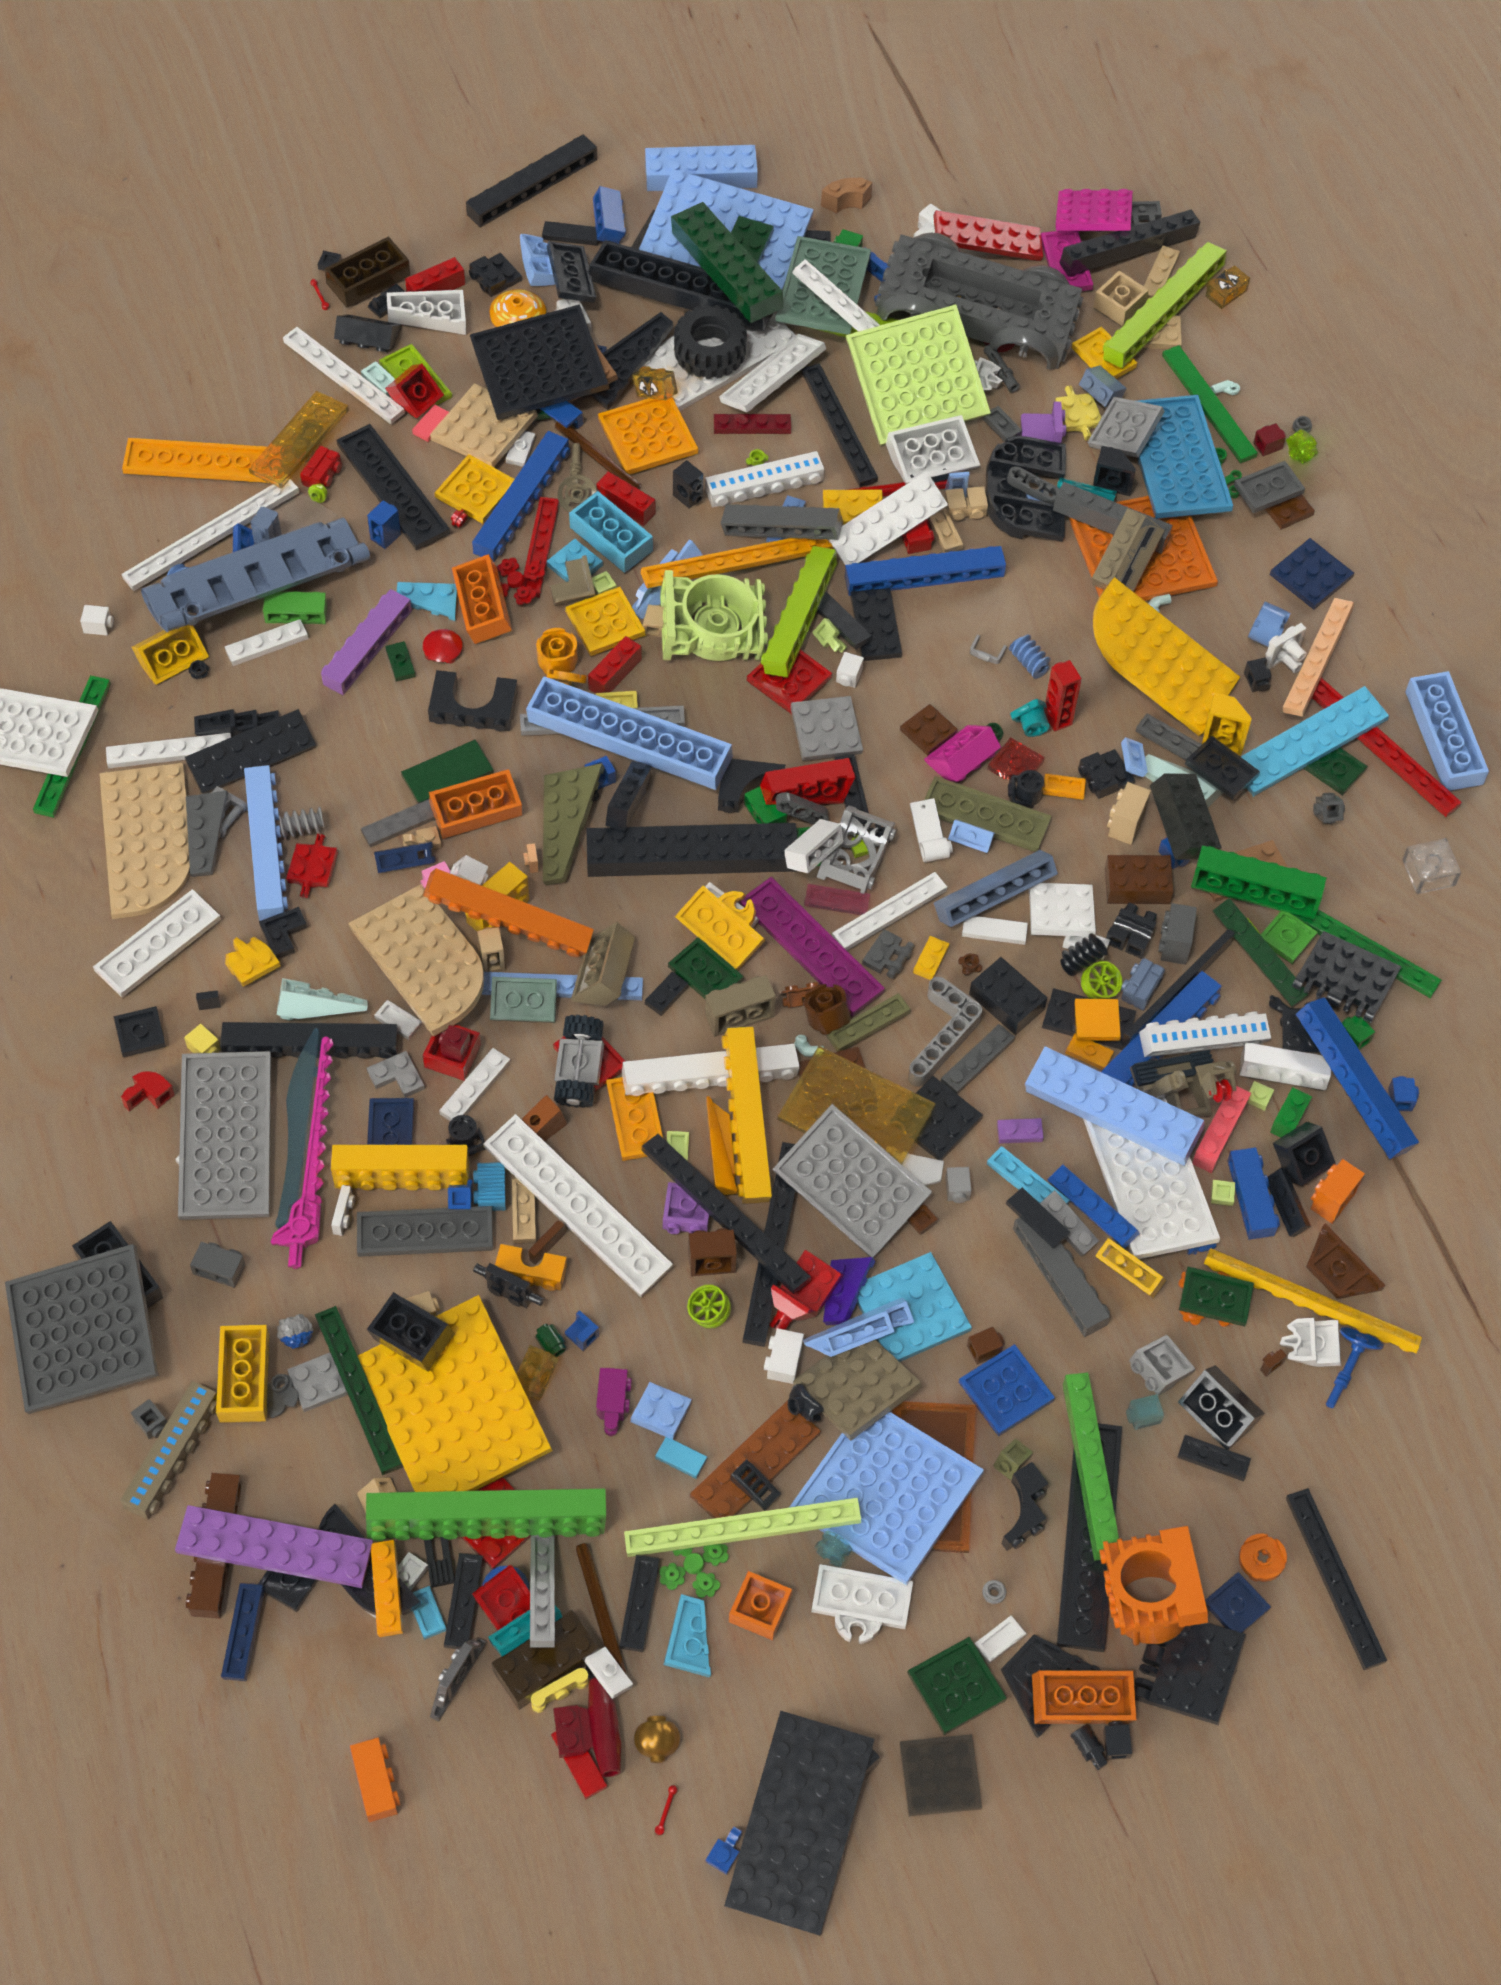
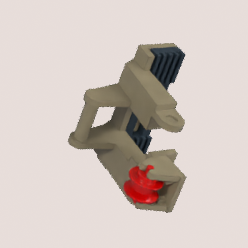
M1205 1050L1183 1056L1135 1063L1130 1067L1136 1089L1148 1093L1155 1098L1165 1097L1168 1104L1181 1110L1178 1092L1190 1087L1199 1107L1184 1111L1196 1117H1209L1212 1114L1208 1098L1213 1097L1215 1102L1218 1103L1223 1099L1229 1101L1233 1091H1236L1234 1078L1236 1067L1232 1061L1213 1063L1214 1060L1211 1059L1212 1054H1209L1211 1051Z

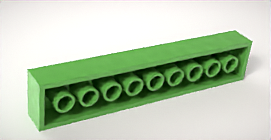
M605 1489L366 1493L367 1539L372 1538L375 1541H382L386 1538H396L397 1540L420 1538L422 1540H430L434 1537H443L445 1539L468 1537L470 1539H478L481 1536H491L496 1539L505 1536L526 1538L529 1535H539L540 1537L547 1538L552 1535L574 1537L576 1534H586L587 1536L595 1537L604 1534Z

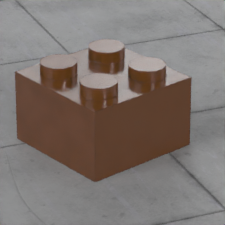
M721 1228L711 1232L698 1230L689 1233L688 1254L691 1277L736 1273L734 1230Z

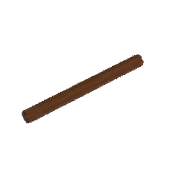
M559 422L555 424V428L573 443H579L580 449L607 471L637 489L641 488V483L626 473L624 469L571 426L566 428Z
M587 1543L579 1544L576 1546V1552L604 1646L626 1674L589 1546Z

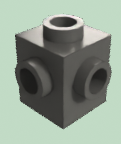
M1323 793L1322 796L1316 797V803L1313 804L1314 815L1325 824L1344 820V801L1335 793Z

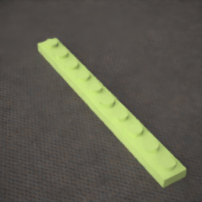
M858 1498L631 1530L625 1531L624 1535L627 1557L859 1524L861 1523Z

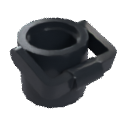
M1026 770L1020 775H1012L1008 784L1010 802L1030 809L1033 808V805L1039 803L1042 798L1043 776L1034 770Z
M464 1114L457 1115L449 1122V1138L446 1139L447 1145H467L468 1156L486 1149L483 1145L485 1143L484 1137L472 1117Z

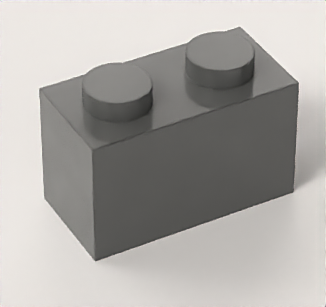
M200 1242L190 1267L194 1275L235 1288L245 1267L243 1255L234 1249L228 1251L212 1242L208 1244Z

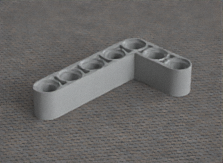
M934 977L930 980L927 997L933 1004L953 1018L911 1062L908 1080L912 1085L918 1087L923 1086L975 1030L981 1020V1005L942 977ZM951 1001H956L958 1004H953ZM969 1013H973V1014H975L976 1016H970V1015H968V1014H969ZM954 1028H961L962 1030H961V1031H958V1030H955ZM947 1042L949 1043V1045H943L941 1043ZM928 1057H934L936 1059L930 1060L928 1059ZM920 1071V1072H922L923 1074L918 1075V1074H916V1073H914V1072Z

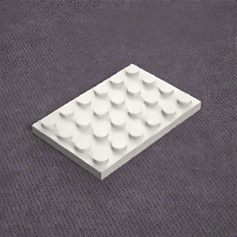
M0 688V764L68 777L99 711L97 706Z

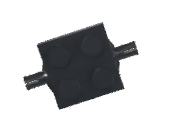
M478 1263L474 1267L473 1272L485 1277L487 1288L493 1295L503 1296L511 1304L517 1307L521 1305L526 1309L530 1302L539 1306L543 1304L545 1298L534 1293L530 1289L529 1282L492 1263H489L487 1268Z

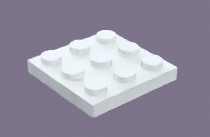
M1039 883L1029 888L1031 935L1088 937L1090 933L1095 934L1093 885Z

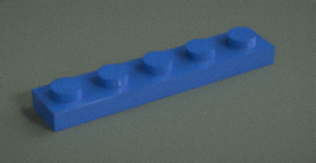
M1063 1164L1047 1179L1056 1190L1068 1198L1073 1205L1123 1249L1140 1234L1131 1223Z

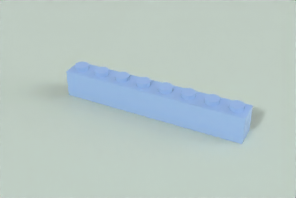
M269 765L244 768L259 921L283 913L284 910L288 909L287 897H283V892L286 891L285 879H281V874L285 873L284 863L279 860V856L283 855L282 843H278L277 838H281L280 825L276 826V820H279L278 808H274V803H278L277 791H273L272 786L276 785L275 773L270 772Z

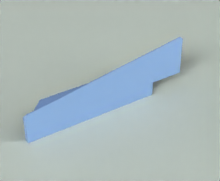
M689 539L679 554L671 549L660 564L703 556V554L694 542ZM645 583L640 586L635 595L638 597V600L632 606L638 618L644 619L648 604L660 605L662 586L646 588Z
M899 1298L803 1339V1342L807 1347L832 1357L895 1332L893 1327L911 1324L914 1320L907 1301L904 1298Z

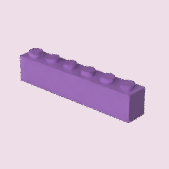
M392 589L386 595H382L379 603L369 611L364 622L359 623L356 631L346 639L341 650L336 651L331 662L323 667L321 671L323 685L344 695L412 612L411 600Z

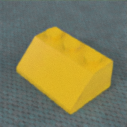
M186 625L169 632L163 630L132 646L140 665L155 685L189 668L193 661H202L209 657L193 625Z
M1214 693L1202 744L1213 736L1237 755L1241 756L1252 718L1235 697Z

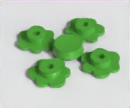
M714 1544L704 1546L702 1557L697 1553H692V1548L673 1550L675 1556L682 1555L686 1557L683 1562L684 1568L681 1566L677 1567L675 1563H670L668 1567H661L659 1570L661 1576L660 1583L666 1585L669 1590H675L678 1585L684 1584L683 1577L686 1570L690 1574H697L696 1581L692 1584L693 1588L696 1589V1595L699 1598L713 1597L715 1591L720 1588V1582L715 1579L713 1573L706 1574L701 1571L704 1568V1562H711L713 1566L727 1562V1545Z

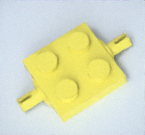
M1067 386L1065 388L1067 396L1055 398V402H1061L1062 410H1065L1063 425H1066V432H1082L1084 439L1087 441L1091 437L1090 430L1096 428L1101 415L1094 398L1089 393L1076 395L1073 387Z

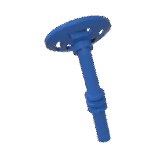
M1347 1327L1340 1329L1343 1337L1352 1343V1351L1343 1370L1338 1373L1334 1381L1335 1386L1326 1402L1327 1407L1334 1408L1343 1389L1347 1388L1352 1378L1351 1373L1361 1352H1364L1365 1349H1383L1384 1344L1369 1334L1360 1333L1356 1329Z

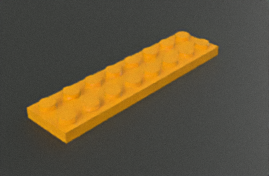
M128 438L122 471L123 474L276 483L281 477L285 452L282 447Z

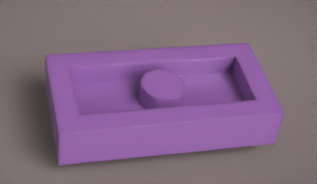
M1041 1118L997 1121L999 1144L1043 1142Z

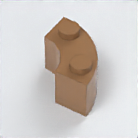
M861 177L844 178L831 182L822 190L821 206L836 214L845 208L855 207L863 209L871 199L872 182Z

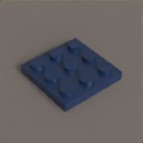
M1309 538L1271 569L1270 575L1315 610L1351 580L1354 572Z

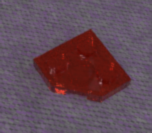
M1010 737L988 764L987 769L1003 779H1010L1012 775H1020L1026 770L1037 771L1044 763L1045 757Z

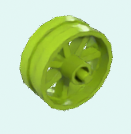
M1099 961L1083 971L1081 987L1088 998L1111 999L1121 990L1122 976L1114 964L1108 961ZM1094 967H1101V973L1099 974ZM1090 972L1094 975L1096 979L1090 978ZM1106 987L1113 990L1109 996ZM1100 988H1101L1102 995L1099 994V993H1097L1098 989H1100Z
M703 1285L692 1292L688 1299L687 1309L689 1315L698 1325L704 1328H716L727 1320L731 1312V1303L728 1296L719 1287ZM713 1293L712 1297L709 1299L707 1294ZM719 1294H721L723 1300L715 1302ZM696 1307H702L701 1310L695 1313ZM706 1313L705 1320H699Z

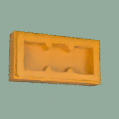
M1045 773L1042 794L1083 800L1086 779Z
M1075 1033L1065 1054L1103 1070L1109 1064L1114 1051L1091 1040H1076Z

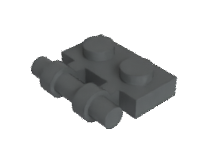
M1160 201L1132 202L1131 227L1147 223L1139 222L1140 220H1148L1150 222L1162 217Z
M883 929L862 960V964L879 974L886 968L889 970L886 975L893 979L903 969V963L913 954L912 950L915 945L912 942H908L905 947H901L902 938ZM894 954L898 955L895 961L890 960Z

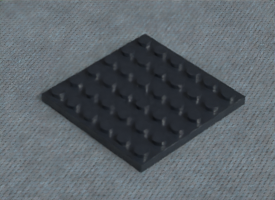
M580 304L470 334L497 420L609 389L606 375Z

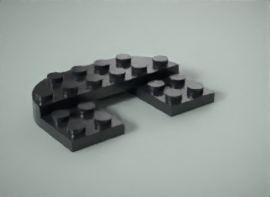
M1026 436L1009 437L1005 442L998 443L986 466L985 493L989 517L999 529L1011 537L1022 539L1024 535L1062 542L1065 537V515L1053 511V503L1025 498V492L1011 486L1007 482V475L1012 467H1020L1032 474L1058 479L1064 478L1066 444Z

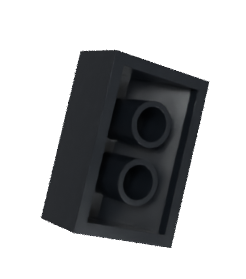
M350 314L338 315L334 339L340 340V344L351 345V342L358 343V347L361 348L374 346L377 351L387 352L388 349L394 348L402 324Z
M1216 1365L1205 1369L1178 1401L1227 1450L1245 1436L1265 1414Z

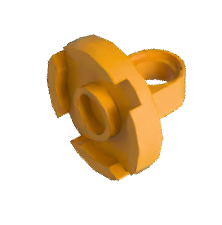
M547 669V678L560 679L559 682L572 686V682L586 684L587 675H581L580 678V674L554 670L553 674V670Z

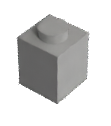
M969 1167L947 1168L945 1176L947 1201L955 1203L969 1201L971 1195Z

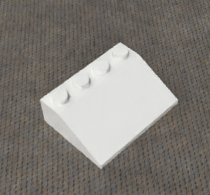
M962 415L888 433L886 446L891 460L905 484H908L926 471L930 477L980 467Z

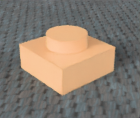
M535 843L527 844V853H523L525 866L529 865L530 873L538 872Z

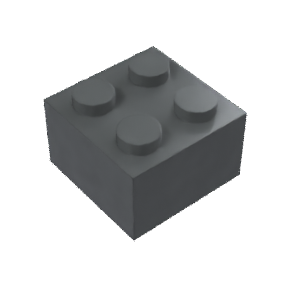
M1171 903L1170 910L1165 911L1160 932L1162 935L1158 946V952H1162L1161 961L1186 965L1193 940L1197 907Z

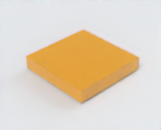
M1075 999L1076 1040L1120 1041L1118 999Z

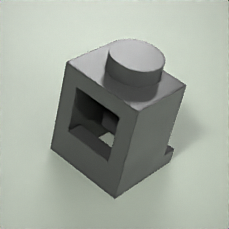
M150 1399L130 1412L133 1421L148 1439H151L153 1436L158 1438L167 1423L166 1418Z

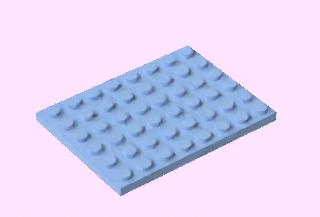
M672 169L639 250L701 267L672 234L671 216L704 202L730 232L738 216L774 226L773 234L759 265L783 291L797 236H805L814 209Z

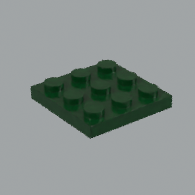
M970 1637L907 1671L908 1676L943 1735L1002 1704L1007 1699Z

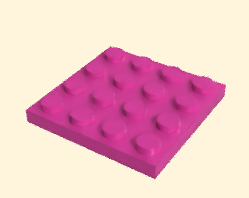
M1064 189L1059 191L1056 231H1131L1133 190L1082 189L1081 191H1073L1072 189Z

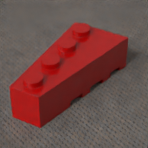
M849 758L766 772L760 787L766 805H776V796L783 792L794 794L817 804H841L849 792L855 775Z

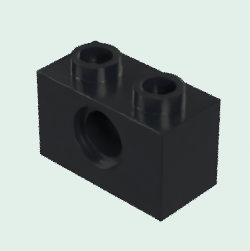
M686 460L673 470V496L690 509L703 499V473Z

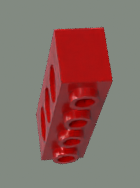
M1071 660L1058 662L1051 668L1045 700L1047 708L1044 710L1054 732L1073 724L1082 678Z

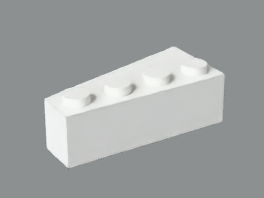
M463 290L387 293L388 322L466 335Z

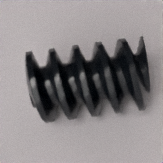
M1090 933L1088 938H1082V943L1078 941L1075 943V947L1070 946L1068 948L1069 952L1063 950V958L1060 960V963L1068 975L1074 976L1077 972H1081L1083 968H1087L1090 964L1103 958L1104 955H1108L1107 948L1095 934Z

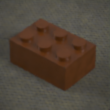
M1108 855L1105 864L1107 904H1170L1173 895L1171 855Z

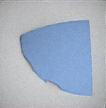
M520 234L522 259L530 286L555 285L546 247L547 243L543 242L541 237Z

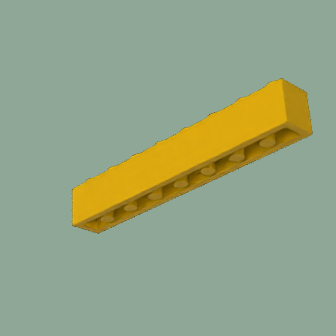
M727 1028L725 1036H722V1048L726 1049L727 1054L724 1057V1068L729 1073V1077L726 1078L727 1091L731 1092V1099H728L729 1112H733V1120H731L730 1126L731 1133H735L736 1141H733V1153L737 1154L738 1162L735 1163L736 1176L740 1177L737 1193L738 1197H742V1204L765 1203L770 1201L772 1194L754 1028Z

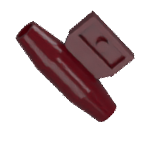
M597 1678L589 1680L588 1709L577 1705L553 1708L559 1758L584 1755V1753L593 1748L601 1775L603 1777H613L621 1773L622 1742L617 1707L614 1698L610 1697Z

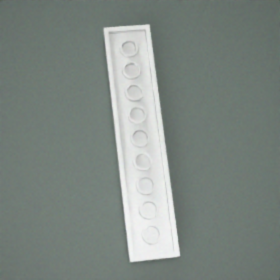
M516 1114L483 1144L506 1169L640 1297L650 1290L673 1267V1264Z

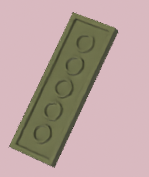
M934 776L924 799H935L940 820L953 824L954 820L957 819L995 832L993 838L1033 852L1039 850L1052 817L1051 815Z

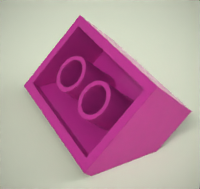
M967 725L924 758V760L944 779L960 782L966 778V774L979 768L981 766L980 763L993 757L1001 746L990 726Z

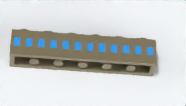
M191 1382L120 1501L124 1509L147 1520L151 1514L157 1512L160 1506V1499L163 1494H167L171 1489L172 1479L175 1474L181 1472L185 1457L193 1452L197 1437L206 1430L207 1421L211 1414L214 1415L216 1413L217 1393L196 1382Z

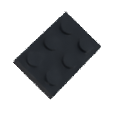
M1213 736L1193 752L1185 762V765L1232 800L1251 784L1260 773L1258 769Z

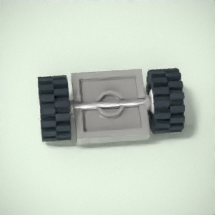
M570 1015L565 1018L563 1036L566 1039H560L554 1079L556 1082L554 1101L560 1103V1105L574 1106L575 1108L593 1106L594 1085H599L604 1042L602 1041L604 1023L598 1018L594 1019L595 1017H587V1015Z

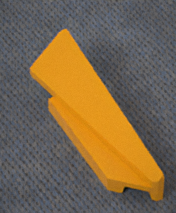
M706 1096L714 1186L723 1195L737 1194L734 1180L735 1166L730 1115L712 1102L709 1096Z

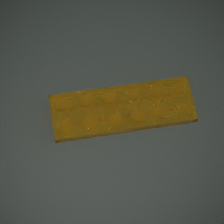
M316 391L249 467L250 474L282 489L349 411L348 405Z

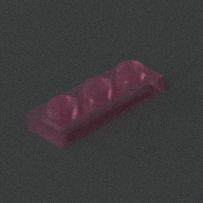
M808 884L804 906L863 915L868 910L870 894Z

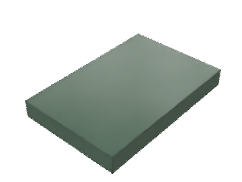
M492 977L490 1020L555 1023L557 979Z

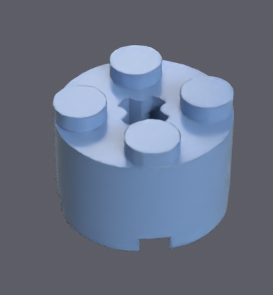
M1264 602L1249 632L1248 638L1269 647V641L1274 636L1282 634L1283 627L1291 613L1273 604Z

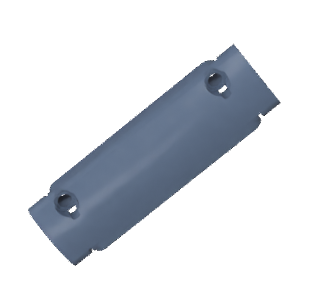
M340 518L326 523V525L318 522L170 574L160 581L161 584L156 583L142 588L141 593L156 622L163 630L169 632L186 625H196L205 618L330 573L342 572L347 567L369 560L370 553L365 543L358 544L346 519ZM188 612H190V613H196L197 615H194V616H193V615L188 614Z

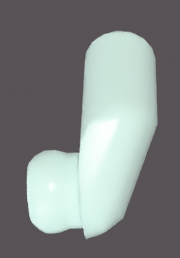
M1229 380L1210 387L1215 394L1224 392L1236 395L1240 391L1239 384Z
M1166 594L1153 597L1148 604L1160 612L1159 606L1171 604V596Z
M805 1035L796 1036L795 1048L806 1057L824 1055V1046H811L807 1042Z

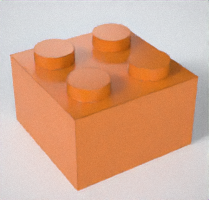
M1344 1159L1338 1165L1334 1163L1327 1172L1328 1176L1325 1180L1321 1179L1315 1188V1193L1311 1197L1313 1204L1310 1209L1332 1224L1357 1193L1365 1173Z
M748 1571L729 1613V1623L773 1641L791 1600L792 1589Z

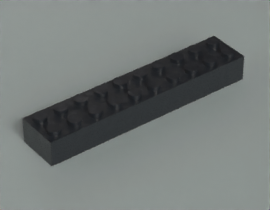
M608 240L603 242L589 264L592 281L692 311L693 308L698 306L702 308L704 305H710V307L718 305L722 309H730L731 313H736L739 319L743 320L745 326L764 331L774 314H769L750 323L702 267Z
M796 823L627 827L626 831L611 827L586 828L588 877L797 872V870L787 868L784 851L797 840Z

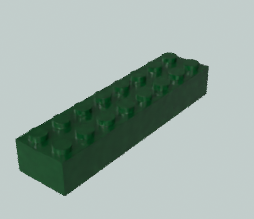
M704 202L671 216L672 234L750 323L783 308V291Z

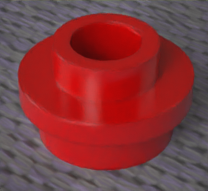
M464 509L456 510L451 516L452 526L460 528L465 523L468 515Z

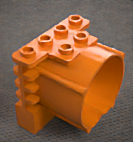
M1188 1526L1159 1530L1160 1535L1157 1536L1146 1534L1145 1538L1137 1539L1134 1536L1131 1537V1540L1122 1541V1538L1117 1539V1542L1114 1543L1103 1541V1549L1099 1550L1101 1563H1106L1107 1570L1104 1571L1106 1595L1109 1596L1111 1618H1113L1115 1629L1120 1628L1121 1635H1127L1131 1638L1135 1646L1140 1643H1164L1179 1635L1185 1626L1208 1623V1611ZM1147 1577L1161 1578L1176 1585V1589L1169 1597L1152 1603L1136 1600L1124 1588L1135 1580Z

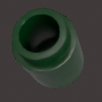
M546 1323L536 1330V1340L546 1355H550L552 1359L560 1356L567 1350L566 1342L554 1324L548 1325Z

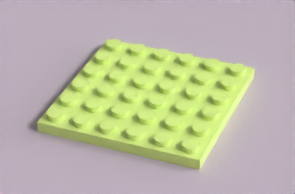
M957 305L846 335L880 446L886 445L889 432L962 415L964 422L990 415L991 412Z

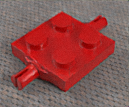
M320 834L316 835L315 844L296 843L286 877L288 883L302 886L299 896L302 898L305 896V899L309 897L310 888L318 886L329 887L337 859V848L323 846L325 839L323 834L321 836Z

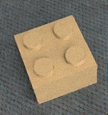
M1118 271L1096 291L1093 307L1123 327L1125 322L1131 319L1136 311L1145 305L1149 290L1121 271Z
M1127 782L1125 789H1120L1117 796L1118 801L1116 805H1113L1109 815L1110 819L1107 827L1110 828L1109 837L1132 845L1146 813L1151 790Z

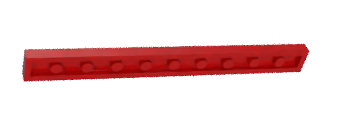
M1320 678L1312 696V699L1324 709L1344 698L1323 678ZM1377 726L1357 737L1359 741L1442 815L1447 817L1460 807L1462 802Z

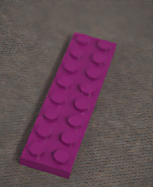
M772 877L749 892L744 899L739 900V904L744 908L749 899L752 900L756 910L755 916L759 919L758 923L820 985L826 984L827 987H833V984H836L845 990L852 1017L884 993L885 988Z

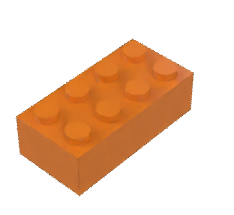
M488 554L452 567L466 631L474 644L512 631L498 570L490 555Z
M509 769L429 792L430 806L442 839L522 816V803Z
M1038 1671L1032 1675L1035 1724H1108L1114 1721L1129 1724L1136 1720L1133 1671Z

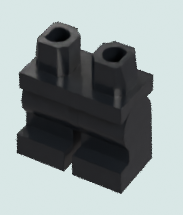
M1128 903L1124 909H1120L1118 916L1107 933L1106 939H1110L1109 946L1121 951L1127 942L1125 952L1143 959L1155 931L1157 914L1146 911L1144 917L1137 915L1139 907Z

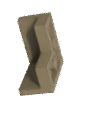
M584 555L581 559L566 561L565 567L569 581L550 585L554 606L585 600L595 595L587 556Z

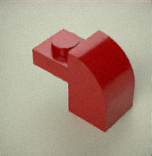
M145 1071L132 1076L134 1086L128 1087L123 1092V1095H121L124 1107L130 1112L146 1098L159 1109L174 1097L175 1094L172 1085L163 1076L156 1072Z

